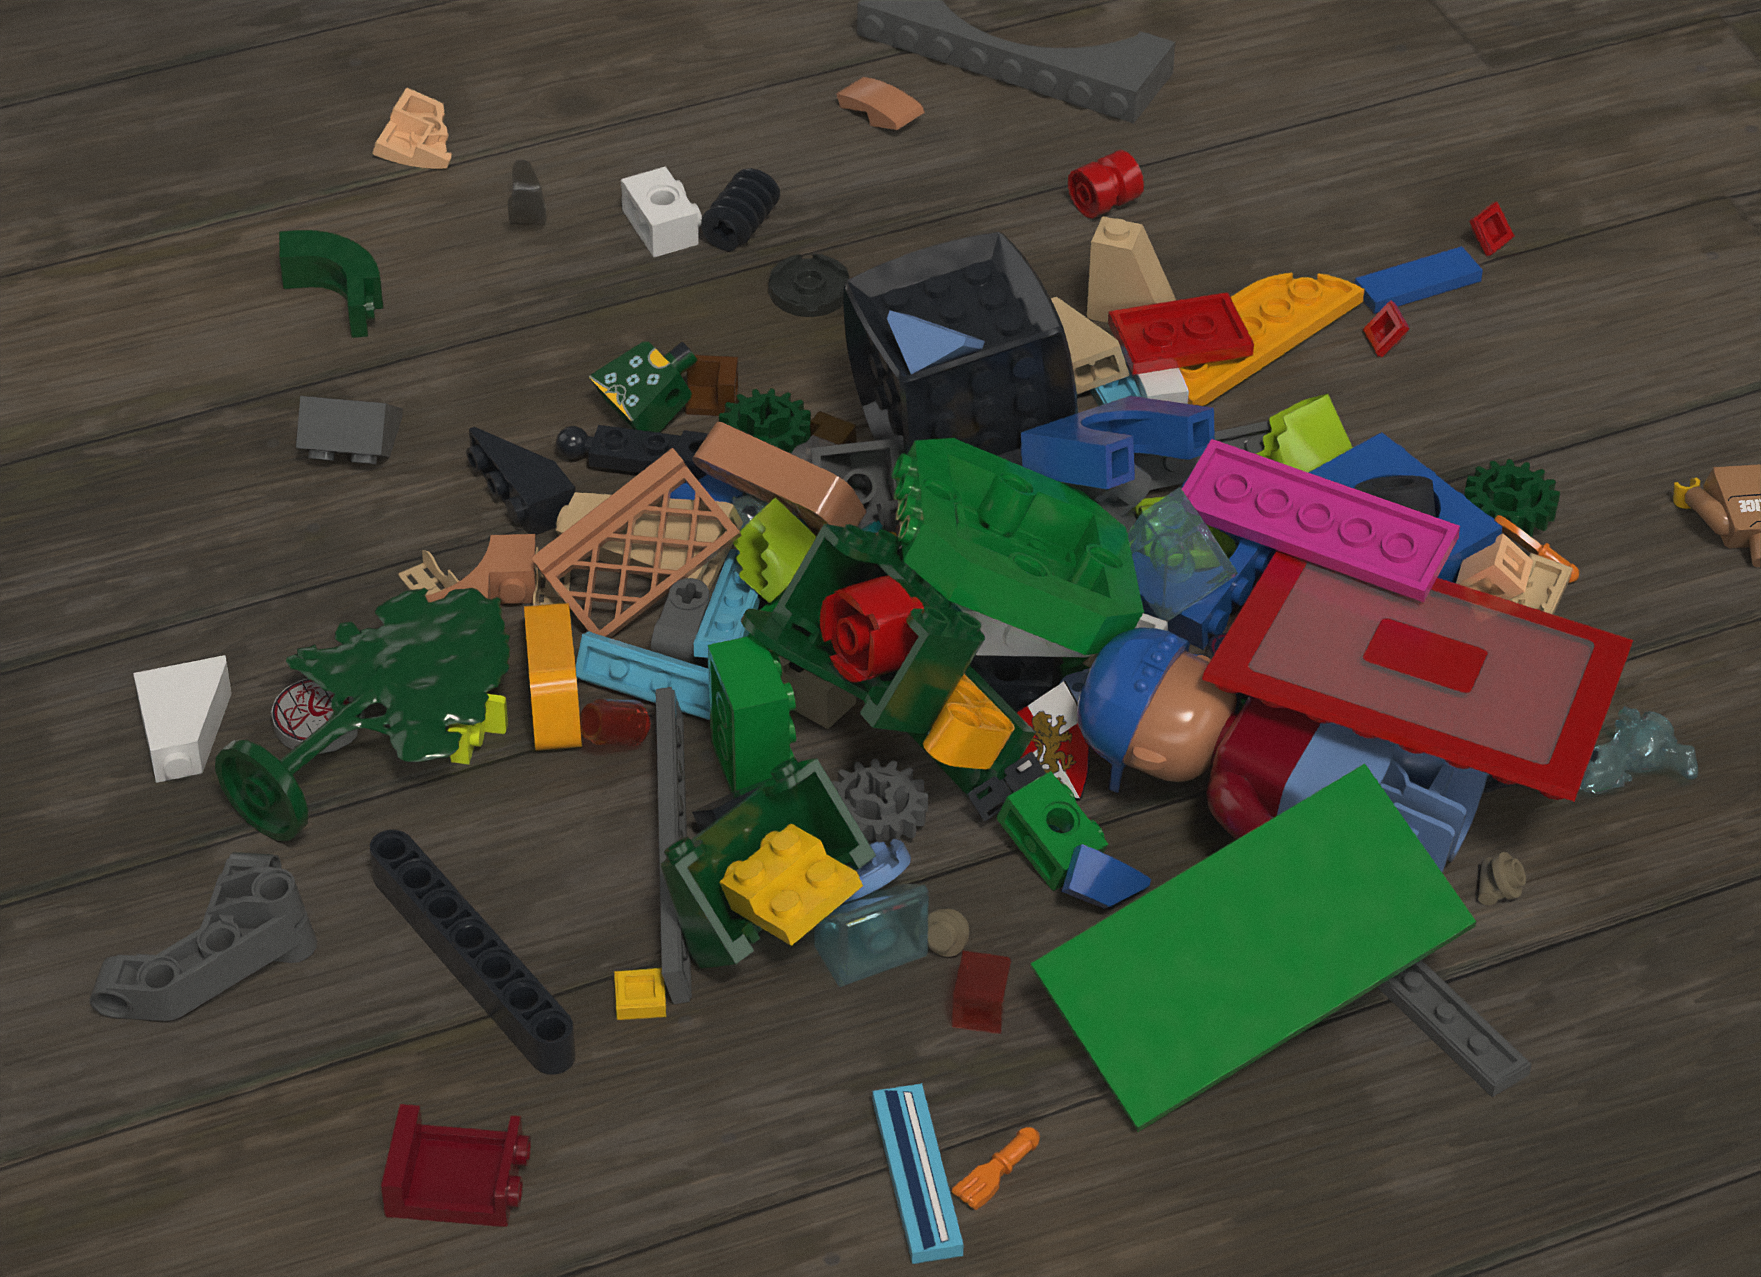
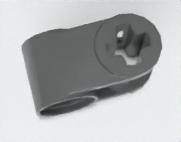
M685 578L672 585L661 617L657 620L654 627L651 651L691 664H699L701 657H694V641L709 602V589L705 583L694 578Z

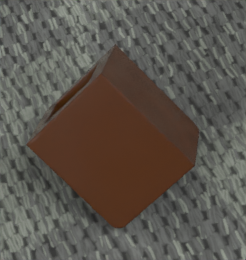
M695 355L698 361L687 370V386L691 390L692 396L685 404V413L688 415L719 416V413H725L724 404L726 402L736 404V395L739 391L738 357Z

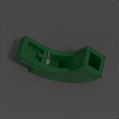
M317 230L279 231V258L283 289L315 287L329 289L340 294L348 302L351 338L368 337V320L375 319V309H384L380 272L372 255L355 241L334 233Z

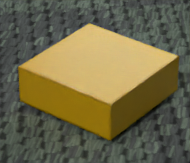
M662 968L614 971L617 1020L666 1017Z

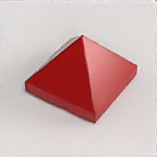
M1498 201L1492 202L1469 220L1472 232L1486 256L1492 255L1514 237Z
M1390 300L1363 328V331L1377 355L1383 357L1405 339L1410 328L1395 302Z

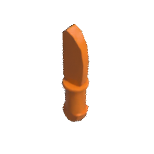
M1497 515L1494 520L1503 527V533L1530 553L1573 567L1568 583L1577 581L1579 569L1573 563L1571 564L1551 549L1548 543L1542 546L1501 515Z

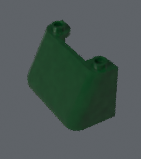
M792 757L780 763L771 770L770 773L773 778L691 840L689 837H684L664 850L667 858L661 863L660 867L689 953L699 968L736 965L754 951L750 944H754L760 939L757 933L763 928L731 910L720 881L724 878L730 864L739 860L745 861L758 851L763 838L768 833L773 831L780 832L789 824H793L821 840L828 856L844 865L851 864L854 870L860 869L876 856L817 758L798 763L796 758Z

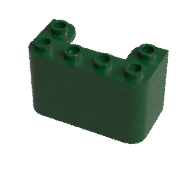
M824 524L771 616L782 629L790 630L793 624L805 628L810 633L807 640L811 645L827 647L836 655L832 641L824 642L821 633L820 612L824 599L834 594V591L882 576L892 577V579L902 585L910 598L917 597L924 607L923 609H912L906 618L907 624L919 637L898 671L870 680L860 681L869 691L864 699L865 705L860 714L873 728L920 734L928 733L983 644L985 635L980 630L982 625L976 618L963 612L955 603L947 600L903 561L902 542L898 541V537L885 530H878L877 533L864 531L851 524H846L845 527Z

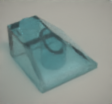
M1180 487L1143 511L1128 532L1139 590L1154 613L1161 620L1170 621L1238 575L1223 549Z

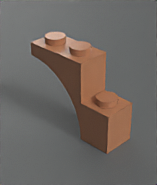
M535 534L490 535L487 552L478 566L456 584L439 592L426 595L428 602L442 599L448 592L455 589L475 588L486 598H500V604L533 603V593L536 587V566L531 557L536 552Z

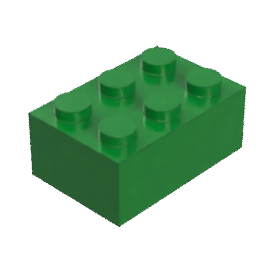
M753 635L708 645L711 744L729 790L732 793L772 778L773 776L770 772L773 768L785 760L794 757L790 744L796 742V732L789 711L796 709V702L791 684L789 682L783 683L781 680L782 667L779 655L774 651H769L768 647L758 641Z

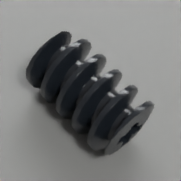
M753 168L742 169L737 172L717 199L713 201L710 208L706 210L701 219V229L707 240L718 249L727 252L736 249L738 245L747 243L751 235L756 232L758 226L763 223L766 215L771 212L773 206L778 203L781 197L776 181L765 172Z

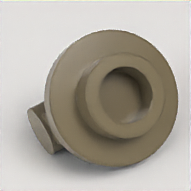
M1507 852L1495 854L1494 857L1483 859L1480 873L1479 902L1490 906L1496 904L1497 900L1505 897L1509 900L1520 897L1522 886L1526 884V874L1521 862L1516 858L1513 859Z

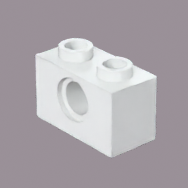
M666 167L621 179L622 210L653 257L698 245V227H701L702 219L700 210L695 203H690L686 197L683 184L680 180L675 181Z

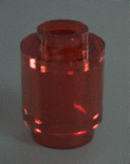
M597 699L593 703L587 704L580 714V731L583 737L591 740L596 745L635 747L645 740L650 729L648 712L645 706L637 700Z

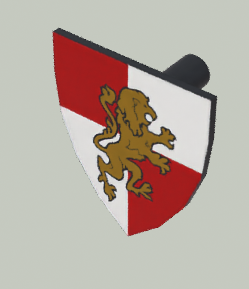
M1064 681L1017 712L1036 732L1021 758L1032 751L1046 774L1052 771L1060 783L1066 784L1071 789L1075 798L1081 799L1089 775L1090 746L1085 742L1076 721L1078 702L1066 681ZM1028 760L1017 769L1022 772L1032 764Z

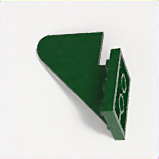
M747 609L741 618L742 625L766 647L862 700L865 699L869 691L861 682L854 683L844 678L835 668L829 657L835 654L827 647L811 645L807 640L810 636L808 630L797 624H793L790 630L782 629L772 618L771 614L773 612L757 609ZM970 665L964 674L1009 718L1015 727L991 768L975 769L944 764L932 757L923 746V742L929 732L925 734L907 732L966 795L993 776H996L999 781L1001 779L1004 780V777H1006L1004 773L1005 768L1021 758L1036 733ZM989 786L976 796L978 799H981L993 790Z

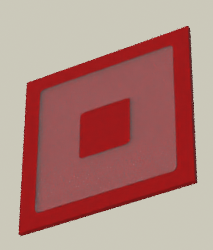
M1277 550L1206 667L1202 680L1213 683L1219 690L1227 693L1240 692L1259 698L1262 703L1269 707H1286L1304 713L1309 719L1318 723L1332 722L1350 728L1355 734L1364 738L1374 739L1378 737L1396 743L1400 748L1410 753H1427L1445 759L1449 765L1459 769L1473 768L1491 774L1494 779L1505 784L1518 783L1537 789L1542 795L1550 799H1567L1575 802L1633 640L1440 578L1436 579L1426 600L1421 602Z

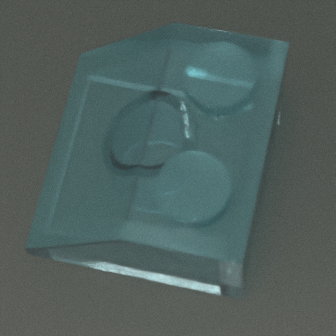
M900 884L886 890H879L867 897L837 907L815 926V948L839 987L927 956L928 889L925 885Z

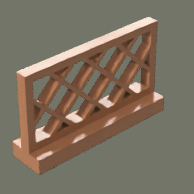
M672 448L537 552L531 559L563 601L569 603V608L588 632L611 638L669 593L674 583L688 578L742 535L687 468L683 459ZM684 482H687L695 492L693 510L669 508L671 493ZM663 500L662 507L655 506L657 503ZM701 501L710 511H700ZM643 514L661 515L658 537L634 535L635 521ZM668 516L692 518L689 540L665 538ZM699 519L718 520L727 531L714 542L696 541ZM627 527V534H619ZM608 541L625 542L622 565L598 563L600 548ZM632 543L657 545L654 568L629 566ZM663 547L688 548L686 563L678 570L661 569ZM695 549L702 550L700 553L694 556ZM592 555L591 562L584 561L586 558ZM574 568L590 570L587 593L568 591L559 579ZM597 571L621 573L618 595L594 593ZM628 574L652 576L650 591L642 598L625 596ZM659 577H667L664 581L658 584ZM576 600H585L584 610ZM593 601L617 603L615 619L599 630L590 619ZM624 604L632 605L623 612Z

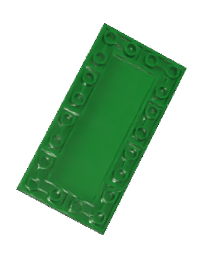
M1364 763L1032 962L1031 969L1137 1132L1473 929L1476 926V920Z

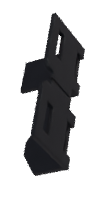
M1032 751L1005 768L1004 773L1006 777H1004V780L1001 779L999 781L996 776H993L967 793L982 818L979 820L980 823L987 821L1000 812L1002 806L989 814L987 811L1001 802L1004 804L1009 795L1046 774ZM1029 760L1032 765L1018 774L1015 769ZM990 786L993 791L983 798L978 799L976 796Z

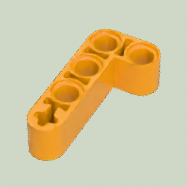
M569 603L524 606L535 751L582 747Z
M964 674L932 726L931 731L923 742V746L932 757L944 764L954 767L990 769L1015 727L1009 718Z

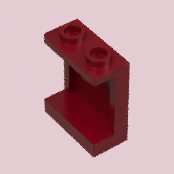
M400 1104L381 1183L385 1217L508 1227L511 1208L520 1207L522 1200L523 1177L518 1176L520 1166H528L531 1154V1136L523 1135L522 1117L511 1115L507 1131L423 1125L420 1105Z

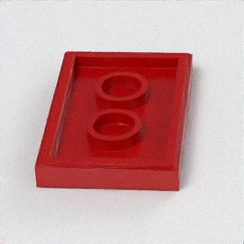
M1228 292L1108 311L1109 327L1120 344L1123 356L1132 375L1253 356L1254 342Z

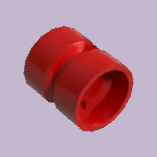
M1120 149L1098 159L1097 162H1091L1071 171L1068 176V189L1078 211L1085 217L1092 219L1110 211L1113 205L1120 206L1141 197L1144 190V181L1139 165L1133 156L1127 151Z

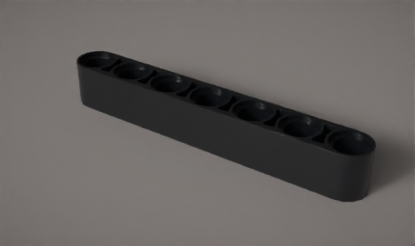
M385 830L374 836L370 842V857L373 880L381 893L535 1069L547 1075H558L570 1069L575 1062L574 1029L570 1015L408 834L400 830Z

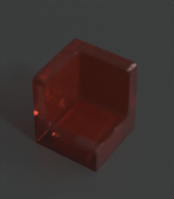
M963 950L953 994L952 1027L1001 1034L1004 1021L1005 992L1011 968V959L1009 957Z

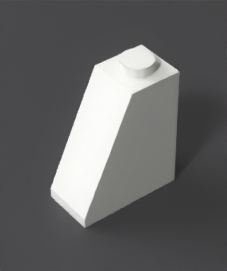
M225 655L133 673L156 783L202 774L232 694Z

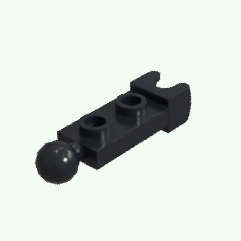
M574 425L567 426L559 432L556 438V447L562 456L570 460L578 459L585 455V453H588L589 466L641 473L670 449L674 448L683 459L687 468L699 480L706 476V472L701 470L693 462L692 458L709 433L684 430L682 436L598 425L593 437L588 436L582 428Z

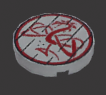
M309 679L300 680L286 687L275 698L271 710L275 736L286 747L294 749V746H298L329 720L333 714L331 703L335 694L331 691H324L318 684ZM351 696L345 698L342 705L349 704L353 701V698ZM364 710L356 717L365 719ZM358 729L342 735L319 754L336 751L351 743L358 735Z

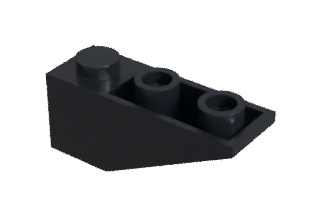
M477 427L469 428L470 447L466 449L468 462L474 472L480 471L485 477L491 494L495 498L500 497L505 503L511 520L515 524L520 523L528 534H535V536L556 528L557 518L561 509L565 505H569L576 492L575 486L557 463Z

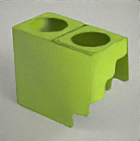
M1324 394L1305 399L1271 416L1269 423L1272 431L1263 436L1264 450L1256 454L1309 473L1353 447L1329 395Z
M776 497L740 531L742 536L733 542L740 553L736 559L743 568L739 573L740 578L769 603L788 587L816 539V536Z

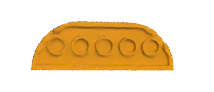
M1284 273L1256 281L1231 296L1254 342L1253 356L1179 367L1189 390L1187 404L1207 405L1363 302L1364 289L1347 280L1318 273L1316 280L1308 277L1292 279V273Z

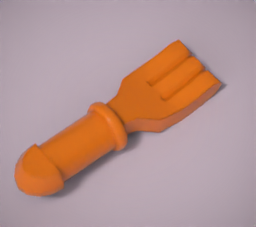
M1025 1127L1016 1133L1017 1136L999 1153L996 1152L992 1155V1160L989 1163L977 1166L968 1176L957 1183L951 1192L960 1197L965 1203H968L970 1207L978 1210L999 1190L1002 1175L1010 1174L1013 1167L1038 1146L1040 1135L1037 1129Z

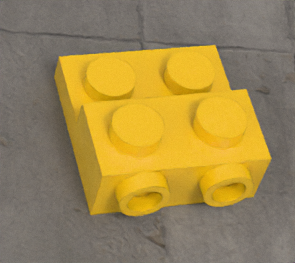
M789 824L780 832L773 831L768 833L763 838L760 849L747 860H739L730 864L724 878L720 881L731 910L791 946L863 887L858 872L828 856L821 840L793 824Z

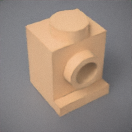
M1503 533L1497 536L1494 544L1462 560L1456 584L1510 600L1525 592L1533 560Z

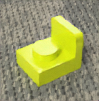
M487 693L489 699L485 703L486 714L485 720L482 723L449 726L448 732H459L462 734L459 741V749L450 755L452 763L469 765L474 747L482 746L485 732L506 733L508 717L506 698L504 696Z

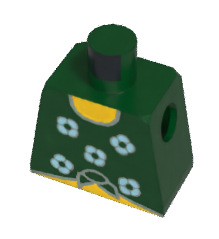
M682 341L664 356L650 342H641L592 373L589 378L604 401L631 429L660 432L691 399L692 392L681 375L698 360Z

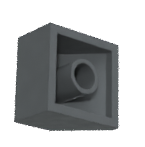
M300 396L296 448L309 450L308 458L334 461L335 453L351 454V462L377 464V456H391L402 420L403 408L386 403Z

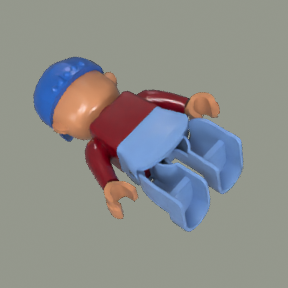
M1139 627L1120 633L1102 648L1096 656L1080 691L1076 721L1085 742L1097 754L1112 764L1108 783L1109 790L1115 793L1119 792L1123 770L1126 765L1166 781L1185 782L1197 778L1213 764L1206 791L1208 807L1218 823L1237 840L1365 763L1442 873L1446 862H1452L1460 850L1475 817L1489 775L1488 773L1473 768L1459 769L1449 765L1445 759L1427 753H1410L1400 748L1398 744L1378 737L1374 739L1364 738L1355 734L1352 729L1332 722L1318 723L1309 719L1304 713L1286 707H1269L1262 703L1259 698L1252 696L1248 697L1240 712L1237 713L1236 693L1221 691L1213 683L1202 680L1204 671L1211 659L1203 655L1196 656L1189 653V642L1169 631Z

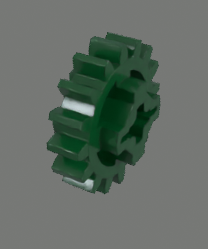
M770 388L767 394H760L757 389H752V397L747 398L739 393L736 395V404L726 402L724 404L725 413H719V422L734 427L794 456V449L805 451L806 441L811 440L810 410H804L803 400L791 402V393L789 392L779 397L775 395V389Z
M1507 459L1505 466H1500L1493 460L1490 461L1489 470L1480 466L1476 467L1475 475L1467 477L1464 496L1487 515L1494 519L1497 515H1501L1532 537L1534 527L1545 531L1547 530L1548 521H1555L1560 491L1555 490L1556 481L1554 479L1544 480L1545 470L1539 469L1532 472L1529 470V462H1525L1521 467H1517L1512 459Z

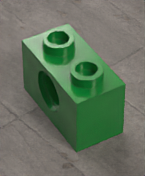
M1052 771L1009 795L996 818L1053 892L1064 885L1076 846L1083 844L1102 853L1105 852L1108 846L1100 826L1085 815L1076 803L1071 789L1066 784L1060 783ZM1048 825L1058 827L1063 833L1053 831Z

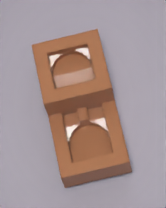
M862 77L837 93L840 108L867 112L870 125L874 127L898 130L924 113L923 106L915 99L892 85L872 78Z

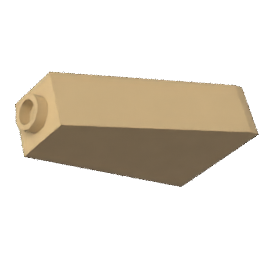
M575 492L569 505H565L558 515L556 524L557 534L561 535L611 495ZM670 498L669 508L693 510L694 500ZM661 500L655 506L662 507L663 500ZM701 501L700 511H710ZM715 501L740 531L743 521L735 506L727 502ZM643 514L635 521L634 535L658 537L661 515ZM668 516L665 538L689 540L692 518ZM699 519L696 541L714 542L727 531L718 520ZM627 527L619 534H627ZM608 541L600 548L599 560L609 564L622 565L625 542ZM632 543L629 566L654 568L657 545ZM733 543L688 578L702 581L710 591ZM664 546L661 569L678 570L686 563L688 548ZM695 549L694 556H696L702 550ZM641 575V576L647 577V578H649V579H652V576H649V575ZM659 577V582L661 583L667 577Z

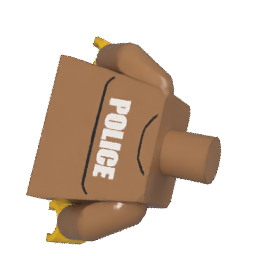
M1761 464L1713 467L1703 485L1704 489L1700 487V479L1698 478L1690 479V487L1674 482L1673 502L1677 507L1684 509L1692 508L1716 534L1721 535L1726 547H1749L1752 565L1761 567Z

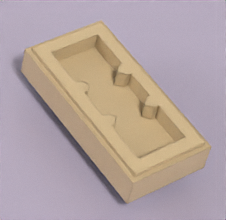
M1530 553L1529 557L1533 560L1525 592L1509 601L1554 615L1571 578L1573 567Z

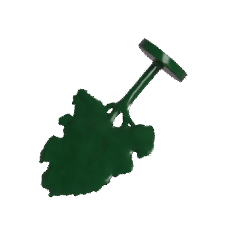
M426 588L403 591L398 596L390 598L376 608L374 613L385 624L378 629L366 628L359 630L353 622L339 623L334 639L343 645L317 649L314 644L310 647L298 648L297 654L286 658V663L290 669L300 671L309 680L318 684L324 691H331L335 694L331 703L333 714L321 727L280 760L263 746L248 740H233L225 746L215 757V772L220 786L232 806L246 822L263 835L277 841H290L308 824L309 815L304 793L293 775L333 741L347 732L366 728L389 735L390 742L397 751V757L404 762H425L433 759L447 758L459 749V741L462 734L459 732H448L445 727L482 723L485 720L486 714L485 703L489 699L486 692L497 688L501 683V677L510 668V665L507 663L510 658V647L508 645L510 635L505 633V622L501 617V599L498 597L489 599L475 588L452 590L444 598L428 602L425 596L428 591ZM349 696L353 698V701L349 704L342 705L345 698ZM373 703H381L387 708L386 714L380 717L365 719L356 717ZM389 724L390 728L384 727V725Z

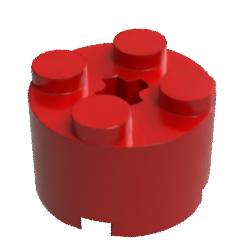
M882 576L834 591V594L827 596L821 606L820 627L823 641H832L836 655L829 657L838 672L847 680L855 683L898 671L919 637L907 624L906 618L912 609L924 608L921 601L917 597L910 598L902 585L890 576Z

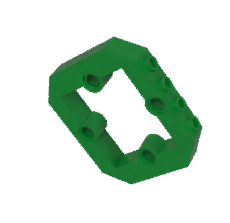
M955 438L914 441L908 455L902 453L899 456L892 472V479L896 481L894 499L898 501L896 520L900 522L898 541L902 542L903 561L947 600L1083 655L1097 654L1115 636L1135 629L1144 613L1127 529L1083 491ZM958 504L977 511L979 517L984 522L998 530L1014 533L1019 528L1074 551L1076 565L1068 580L1066 581L1052 575L1042 562L1030 555L1014 552L1007 557L958 537L955 516Z

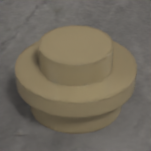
M935 910L922 923L921 932L925 944L930 950L940 956H955L968 943V922L956 910Z

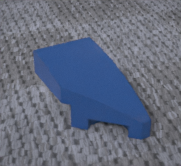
M1081 844L1074 848L1062 892L1105 909L1149 887L1152 879L1109 855Z

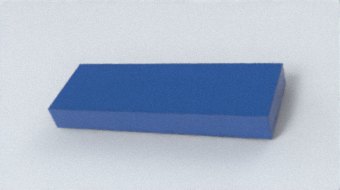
M1461 246L1355 278V284L1364 289L1363 301L1373 313H1378L1390 300L1395 302L1396 306H1401L1480 282L1483 270Z

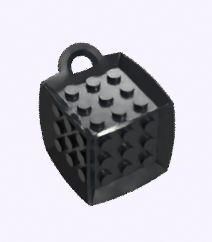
M1003 233L981 234L923 248L873 267L845 282L843 288L845 336L857 393L875 441L897 438L899 456L902 453L908 455L914 441L955 438L1022 466L1021 432L1078 413L1077 390L1072 359L1059 315L1043 283L1029 264L1027 258L1022 255L1018 248ZM889 311L909 314L985 341L983 348L963 357L911 374L887 320Z

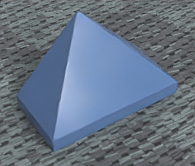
M890 310L887 317L911 374L982 350L985 342L909 314Z

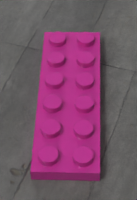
M1211 439L1174 501V513L1421 602L1426 600L1460 533L1459 525Z

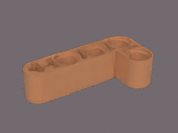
M722 422L715 423L692 458L693 462L708 475L767 503H770L776 497L790 512L803 519L816 537L824 524L840 527L851 524L858 527L867 513L853 488L839 476Z

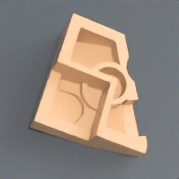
M406 88L393 108L390 121L375 143L373 155L413 167L428 169L448 168L452 156L451 153H447L446 148L448 132L447 127L443 124L445 115L443 103Z

